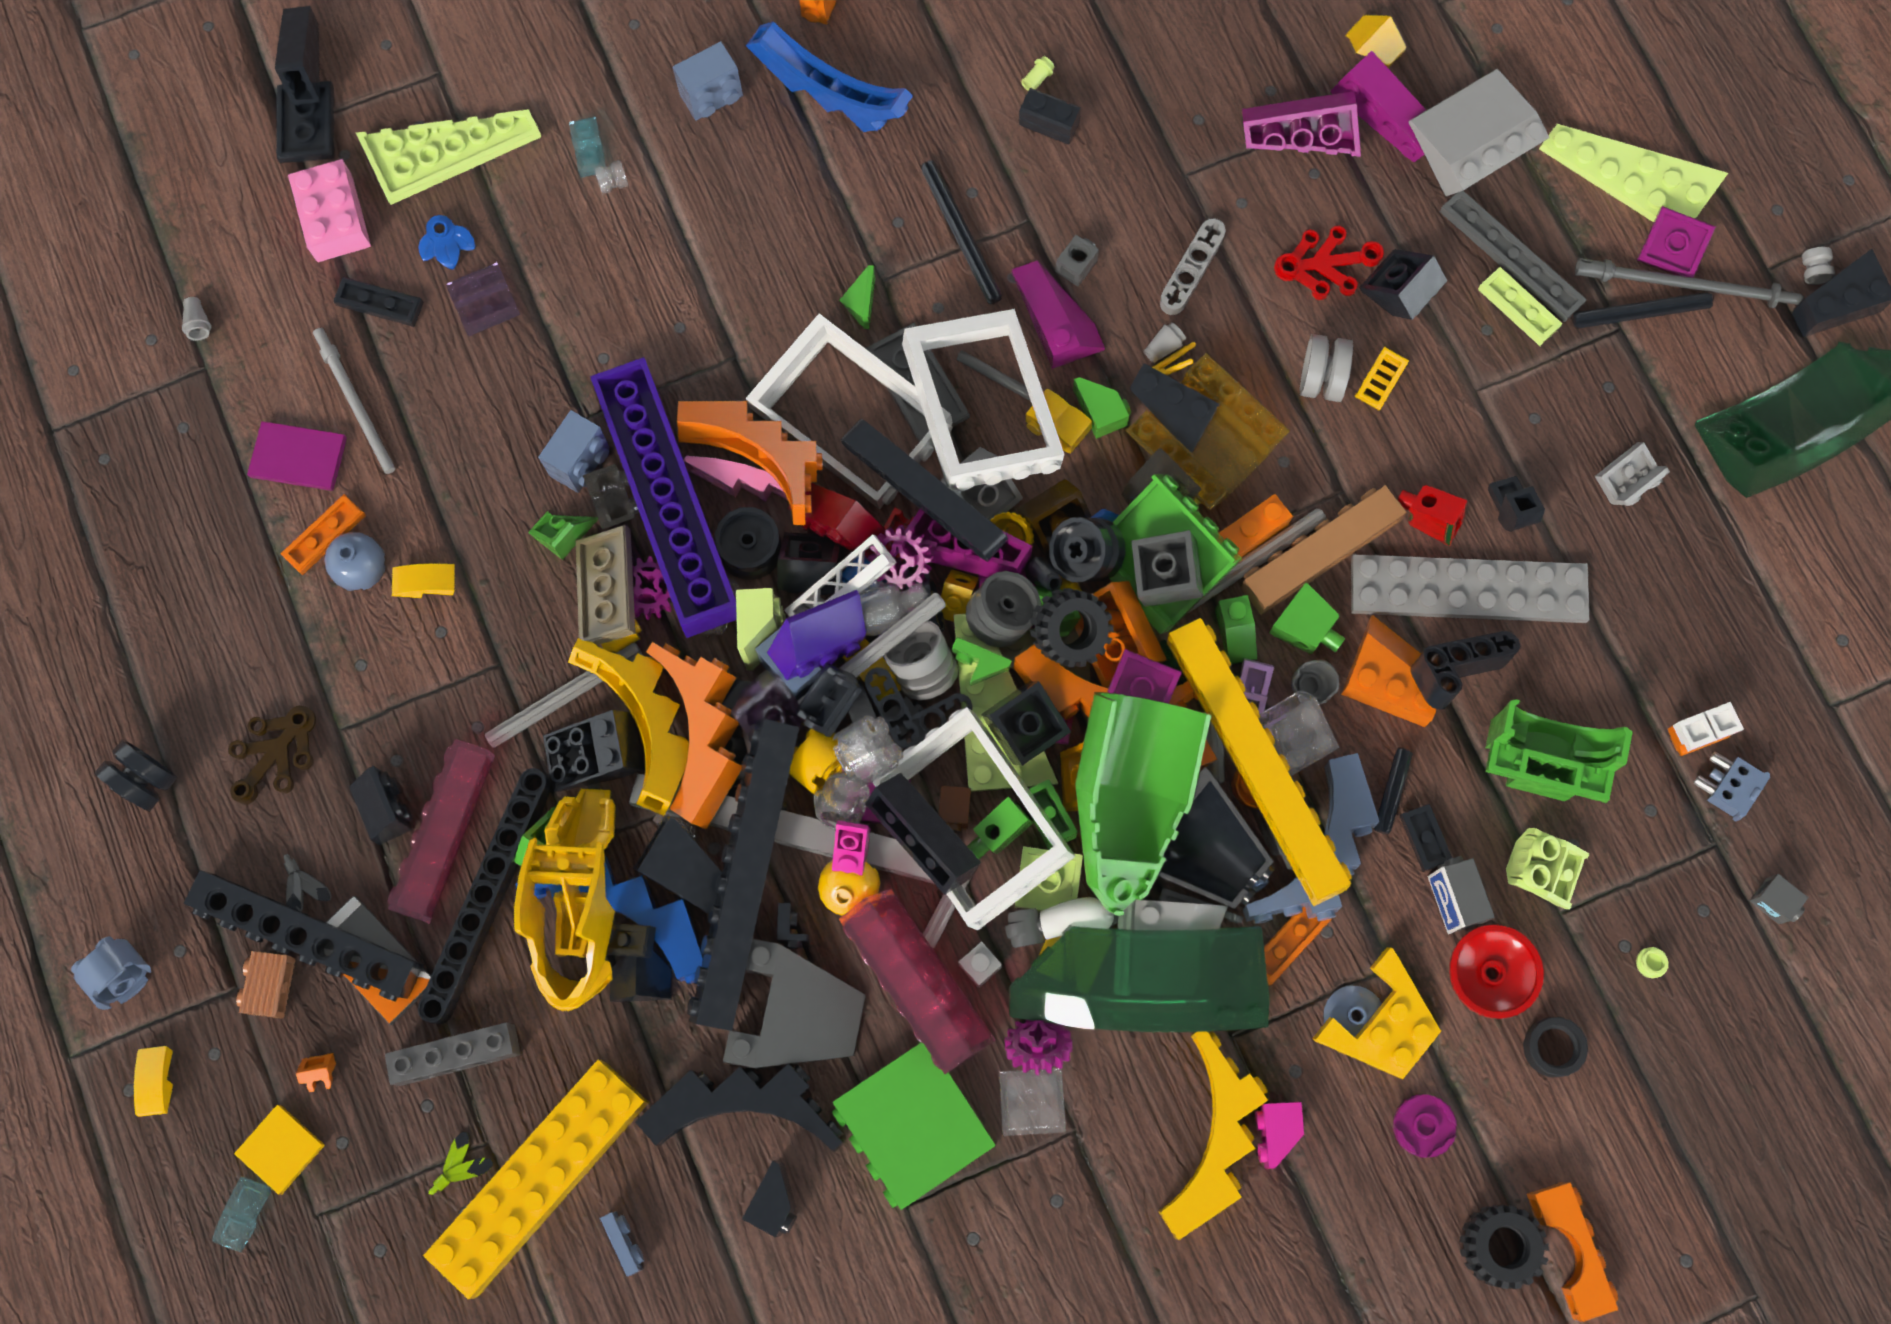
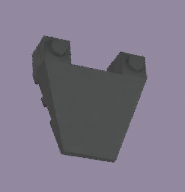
M752 939L745 971L772 977L761 1034L756 1036L729 1031L723 1062L753 1069H764L787 1064L793 1065L854 1056L866 995L780 944Z

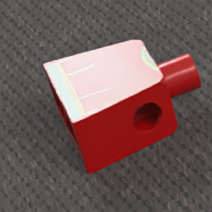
M1424 485L1418 495L1403 489L1398 497V502L1401 506L1410 511L1408 523L1412 527L1451 546L1463 524L1467 500L1428 485Z

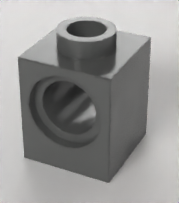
M1075 235L1056 260L1055 272L1079 287L1097 263L1099 249L1091 240L1087 238L1082 239ZM1081 256L1085 260L1075 261L1073 257Z

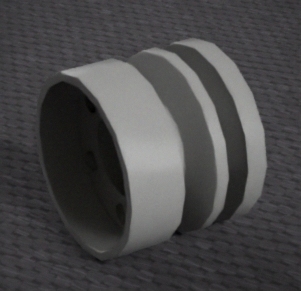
M932 621L924 623L884 655L889 668L896 677V681L901 685L902 692L910 699H932L950 688L958 676L959 667L939 626Z

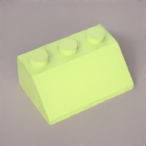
M773 588L736 590L737 648L747 670H754L760 664L755 648L782 627L786 619L780 597H775Z

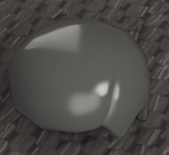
M1324 660L1305 662L1298 667L1291 678L1293 694L1297 700L1308 706L1327 703L1339 690V674L1333 665Z

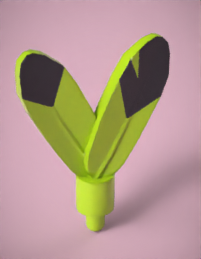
M467 1132L460 1133L454 1139L445 1161L443 1174L432 1182L434 1186L429 1190L430 1195H433L438 1190L442 1191L451 1182L480 1176L492 1168L494 1162L487 1158L474 1159L463 1163L470 1144Z

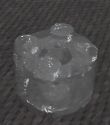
M868 715L863 716L836 733L833 737V740H838V745L834 746V751L839 763L850 777L856 775L860 779L857 782L860 786H868L898 767L899 761L904 758L901 748L893 742L888 734V724L882 717L874 719Z

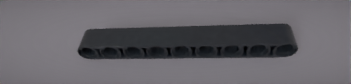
M531 768L522 773L419 1002L418 1014L426 1022L438 1025L444 1024L449 1021L517 870L518 864L514 862L521 837L539 820L551 793V781L539 769ZM535 778H542L540 788L531 791L529 788L530 782ZM523 805H529V814L524 818H518L517 812L519 808ZM513 832L517 833L515 844L506 846L505 838L507 835ZM504 860V870L500 874H494L493 865L497 861ZM491 888L493 893L491 899L482 903L480 900L482 891ZM474 916H478L480 919L478 928L474 931H469V920ZM465 944L467 954L464 958L457 960L455 951L460 945ZM448 973H452L454 975V983L451 987L445 989L442 983L443 978ZM439 1001L442 1008L441 1012L437 1017L432 1018L430 1007L433 1003Z

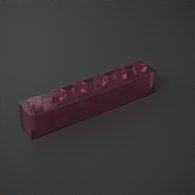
M458 739L454 740L452 746H448L444 755V762L446 763L442 773H438L433 782L434 793L431 801H427L423 807L421 826L412 835L410 854L401 863L399 869L401 877L397 887L394 886L389 893V910L430 924L495 755L490 750Z

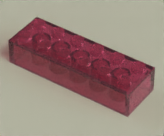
M892 889L864 898L839 918L846 936L854 941L861 951L863 961L874 970L881 987L889 992L896 1003L898 1012L903 1017H906L913 1028L915 1037L925 1045L931 1054L933 1063L944 1074L971 1060L996 1041Z

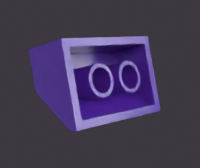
M854 590L785 619L767 653L787 681L797 676L803 678L817 667L822 666L824 668L827 663L832 665L838 658L843 656L849 658L860 650V644L866 636L860 594L857 590Z

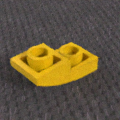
M413 564L393 567L392 596L422 598L423 593L453 595L455 564Z
M168 1046L138 1049L134 1075L135 1114L138 1117L168 1112L173 1084L167 1080L173 1052Z

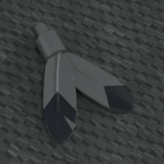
M288 854L284 855L286 862L284 867L289 875L286 889L287 906L302 912L304 903L303 890L317 900H331V892L325 884L310 874L300 871L295 859L291 860Z

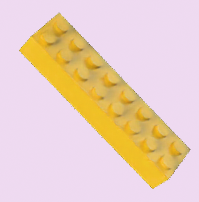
M598 1059L423 1256L468 1300L477 1298L649 1102L605 1061Z

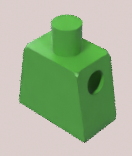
M1307 583L1303 585L1269 632L1272 636L1309 654H1313L1320 643L1336 652L1346 639L1332 629L1340 617L1339 614Z
M1007 797L973 829L978 837L967 847L978 859L983 857L989 850L998 854L1034 822L1013 799ZM998 827L1000 834L996 839H992L991 830Z

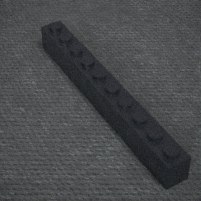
M758 719L756 724H752L748 740L752 743L749 754L744 756L742 762V771L745 772L743 783L738 785L735 794V801L738 802L736 814L731 815L728 825V831L731 832L729 844H725L721 859L722 862H725L722 874H719L716 879L715 892L718 893L715 905L710 907L708 914V923H711L709 934L704 936L701 945V953L704 954L702 966H698L695 972L694 984L697 985L695 997L690 998L687 1008V1014L690 1015L689 1021L695 1024L729 1031L733 1029L799 727L768 719Z

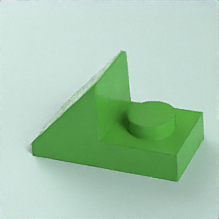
M956 637L952 647V653L956 654V660L967 665H972L973 662L978 664L971 678L970 686L1009 671L1012 663L1010 659Z

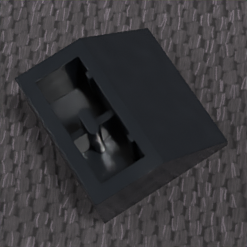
M372 766L349 786L371 841L381 845L413 830L409 822L413 820L412 814L408 806L400 801L398 794H401L402 791L395 777L391 778L386 771L382 772L377 767Z

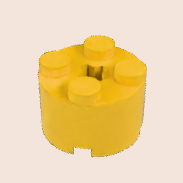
M810 729L806 735V740L800 747L796 746L794 749L789 774L815 796H821L820 790L823 789L828 792L845 775L849 769L845 763L848 757L852 760L854 759L855 750L834 733L831 737H827L821 732Z

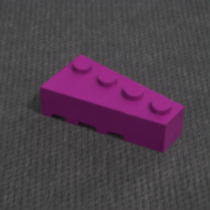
M1371 50L1330 92L1332 94L1354 91L1358 116L1395 146L1405 157L1415 163L1424 155V152L1408 121L1427 110Z
M1354 91L1242 109L1246 148L1279 151L1294 149L1305 153L1321 151L1332 155L1348 153L1351 156L1361 157L1357 103Z

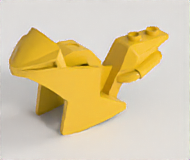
M580 789L576 799L575 797H563L558 802L545 828L546 845H537V839H531L519 872L514 905V929L516 933L527 939L533 961L530 967L539 990L552 1007L561 1011L579 1008L601 992L613 980L611 964L605 961L615 913L606 898L604 849H606L611 839L614 838L616 806L614 801L610 799V790ZM535 883L562 885L563 891L556 892L553 897L557 911L555 954L565 957L566 955L587 957L588 973L580 981L569 980L561 976L552 968L546 957L544 937L545 907L534 894ZM579 885L590 886L589 891L580 892Z

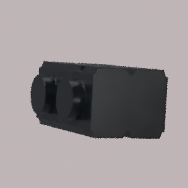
M1030 88L1019 110V126L1069 145L1080 123L1081 107L1071 103L1067 104L1066 101Z

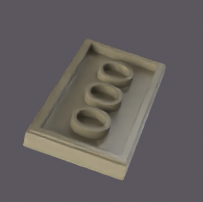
M623 525L576 540L579 639L599 645L635 634L631 529Z

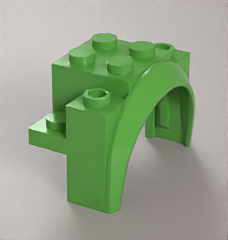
M1518 699L1511 700L1501 712L1491 719L1485 748L1490 749L1485 772L1507 777V787L1561 801H1567L1575 795L1604 803L1610 800L1615 771L1627 764L1633 733L1629 728L1597 729L1546 719L1519 709L1516 706L1520 703Z

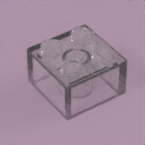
M1303 690L1296 692L1260 713L1258 720L1264 729L1268 728L1275 740L1273 746L1278 755L1283 754L1290 766V771H1288L1290 776L1340 748L1316 697Z
M1052 1068V1073L1050 1074L1045 1069H1041L1039 1075H1035L1034 1070H1029L1027 1073H1024L1023 1070L999 1072L1002 1136L1066 1132L1062 1068Z

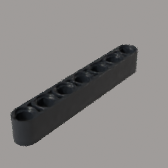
M859 419L840 439L841 443L854 456L986 562L1008 541L1007 536L1001 529L865 420Z

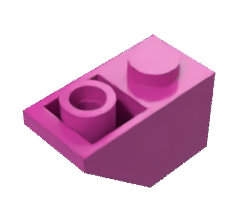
M837 820L832 871L854 872L862 876L869 851L871 829L868 825Z
M1301 1102L1262 1104L1259 1106L1260 1111H1255L1256 1129L1262 1131V1143H1258L1259 1162H1264L1265 1169L1276 1168L1304 1135Z

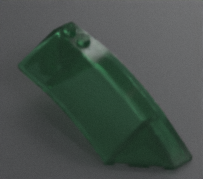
M1838 342L1835 348L1818 360L1765 392L1742 403L1696 420L1695 427L1725 480L1745 498L1751 497L1818 467L1891 420V350L1869 347L1867 351L1854 349L1850 343Z
M1070 924L1062 932L1063 936L1051 948L1048 946L1031 963L1032 967L1021 978L1017 977L1009 986L1010 1017L1033 1021L1041 1020L1046 1023L1079 1028L1136 1032H1209L1268 1028L1270 997L1263 934L1260 926L1203 930H1127L1078 927Z

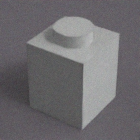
M982 941L958 962L960 968L978 988L1002 968V964Z

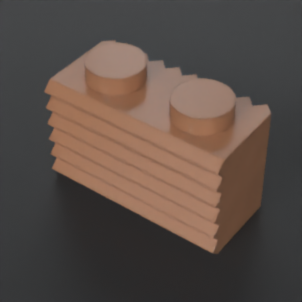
M251 951L250 958H247L243 965V975L246 976L244 988L239 990L236 1002L237 1006L240 1007L239 1013L283 1019L285 1017L284 1013L286 1011L296 959L287 955Z

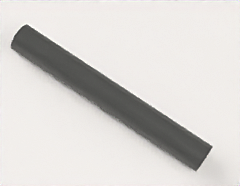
M963 350L959 352L957 361L1030 401L1024 384Z

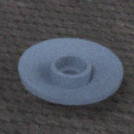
M1346 986L1338 989L1328 998L1323 1011V1020L1325 1023L1329 1017L1334 1018L1355 1037L1382 1003L1373 992L1364 987ZM1353 1010H1358L1361 1013L1362 1018L1359 1022L1352 1019L1351 1013Z

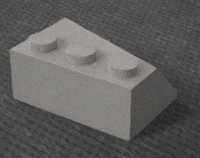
M1135 900L1130 993L1161 996H1193L1228 906Z

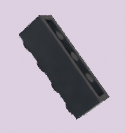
M902 773L876 786L865 803L869 810L944 895L970 880L981 864L975 854L963 843L953 829L947 825Z

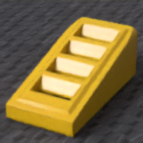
M1384 347L1355 397L1380 411L1409 360ZM1385 360L1397 367L1396 372L1382 365V361ZM1377 369L1391 376L1392 379L1388 381L1376 374ZM1374 379L1387 387L1384 391L1371 384L1370 381ZM1366 388L1381 396L1379 401L1364 393Z

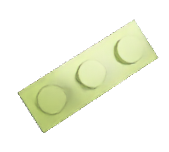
M1501 267L1491 274L1478 288L1482 294L1539 346L1562 325L1554 315Z

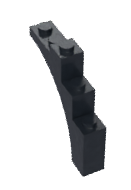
M787 1064L763 1088L759 1086L762 1080L751 1068L745 1071L744 1068L739 1067L714 1091L711 1089L714 1083L703 1071L698 1074L696 1071L690 1070L635 1121L655 1146L662 1145L680 1130L702 1119L724 1113L749 1111L772 1114L792 1121L815 1134L832 1151H836L844 1143L839 1138L844 1134L832 1120L826 1123L820 1117L819 1113L822 1111L820 1106L811 1097L807 1100L803 1098L811 1089L807 1083L811 1079L809 1075L799 1065L793 1068L790 1064Z

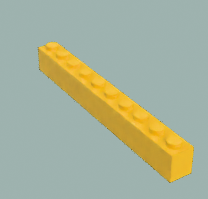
M1199 618L1170 632L1167 644L1204 711L1211 715L1210 721L1312 905L1316 906L1349 888L1351 885L1350 879L1352 878L1350 871L1344 862L1339 863L1334 854L1336 848L1329 835L1324 836L1318 826L1321 824L1318 814L1313 808H1308L1303 799L1305 798V793L1298 781L1294 782L1288 773L1290 766L1283 754L1278 755L1273 746L1275 740L1268 728L1264 729L1258 720L1260 713L1253 702L1249 703L1245 697L1244 692L1246 690L1240 677H1234L1229 668L1231 662L1224 650L1219 651L1215 643L1217 639L1210 625L1205 626L1203 620Z

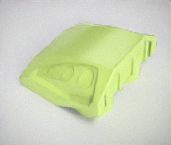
M1528 828L1515 842L1506 867L1508 884L1532 892L1556 906L1570 909L1572 905L1570 903L1584 860L1588 859L1589 853L1566 840L1549 835L1537 828Z

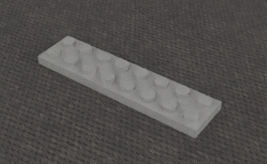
M1353 554L1351 557V614L1587 623L1589 621L1588 564Z

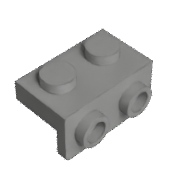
M1637 442L1595 475V478L1611 504L1630 506L1637 503L1641 499L1640 495L1645 491L1658 486L1663 481L1662 478L1670 471L1667 466H1658L1644 442Z

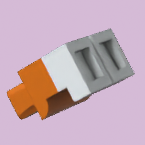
M1728 702L1704 713L1679 721L1667 730L1676 751L1679 752L1680 756L1727 739L1731 735L1744 730L1731 702Z

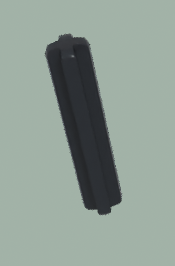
M1398 748L1395 752L1378 812L1379 823L1375 826L1374 830L1382 834H1389L1392 831L1412 760L1413 752L1405 748Z

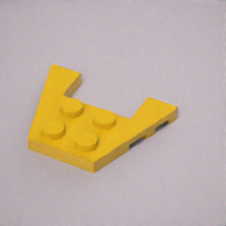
M1387 947L1370 969L1386 982L1393 991L1364 1027L1354 1037L1334 1018L1329 1017L1312 1039L1319 1044L1353 1057L1397 1078L1404 1079L1441 1033V1030L1396 952L1391 947Z

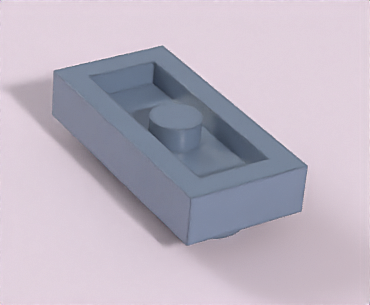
M611 1212L601 1217L600 1220L626 1276H632L643 1270L641 1262L644 1261V1257L638 1245H632L627 1235L631 1230L624 1215L619 1216L617 1212Z

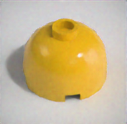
M832 859V861L826 864L820 874L818 884L820 899L826 908L838 915L848 917L863 913L872 905L879 892L880 879L877 870L866 862L862 876L854 872L832 871Z

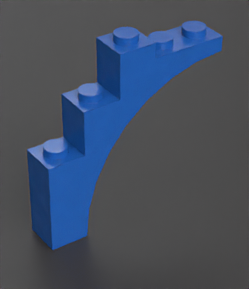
M775 22L760 25L746 45L791 92L806 90L827 112L842 110L862 132L878 131L885 125L887 119L903 116L908 109L907 104L913 97L906 88L891 89L878 87L840 72L804 49Z

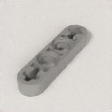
M1208 219L1201 225L1164 288L1160 299V307L1166 314L1177 315L1181 313L1221 246L1226 230L1220 220ZM1212 229H1215L1217 231V234L1213 235V237L1210 240V243L1207 244L1205 241L1207 239L1208 232H1211ZM1202 250L1206 253L1207 258L1204 261H1196L1192 257V252ZM1183 272H1188L1194 277V281L1190 284H1184L1179 280L1178 276ZM1176 289L1179 290L1177 302L1173 303V305L1168 304L1169 299L1173 298Z

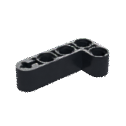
M1500 631L1426 647L1416 659L1410 671L1428 705L1442 710L1462 690L1461 677L1504 668L1520 650L1521 644L1513 633Z

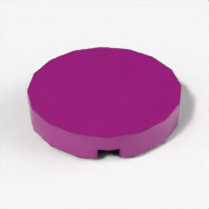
M1428 1094L1414 1095L1404 1100L1396 1109L1393 1118L1394 1135L1399 1145L1409 1154L1420 1158L1436 1157L1446 1152L1454 1143L1457 1126L1456 1117L1450 1106L1441 1098Z

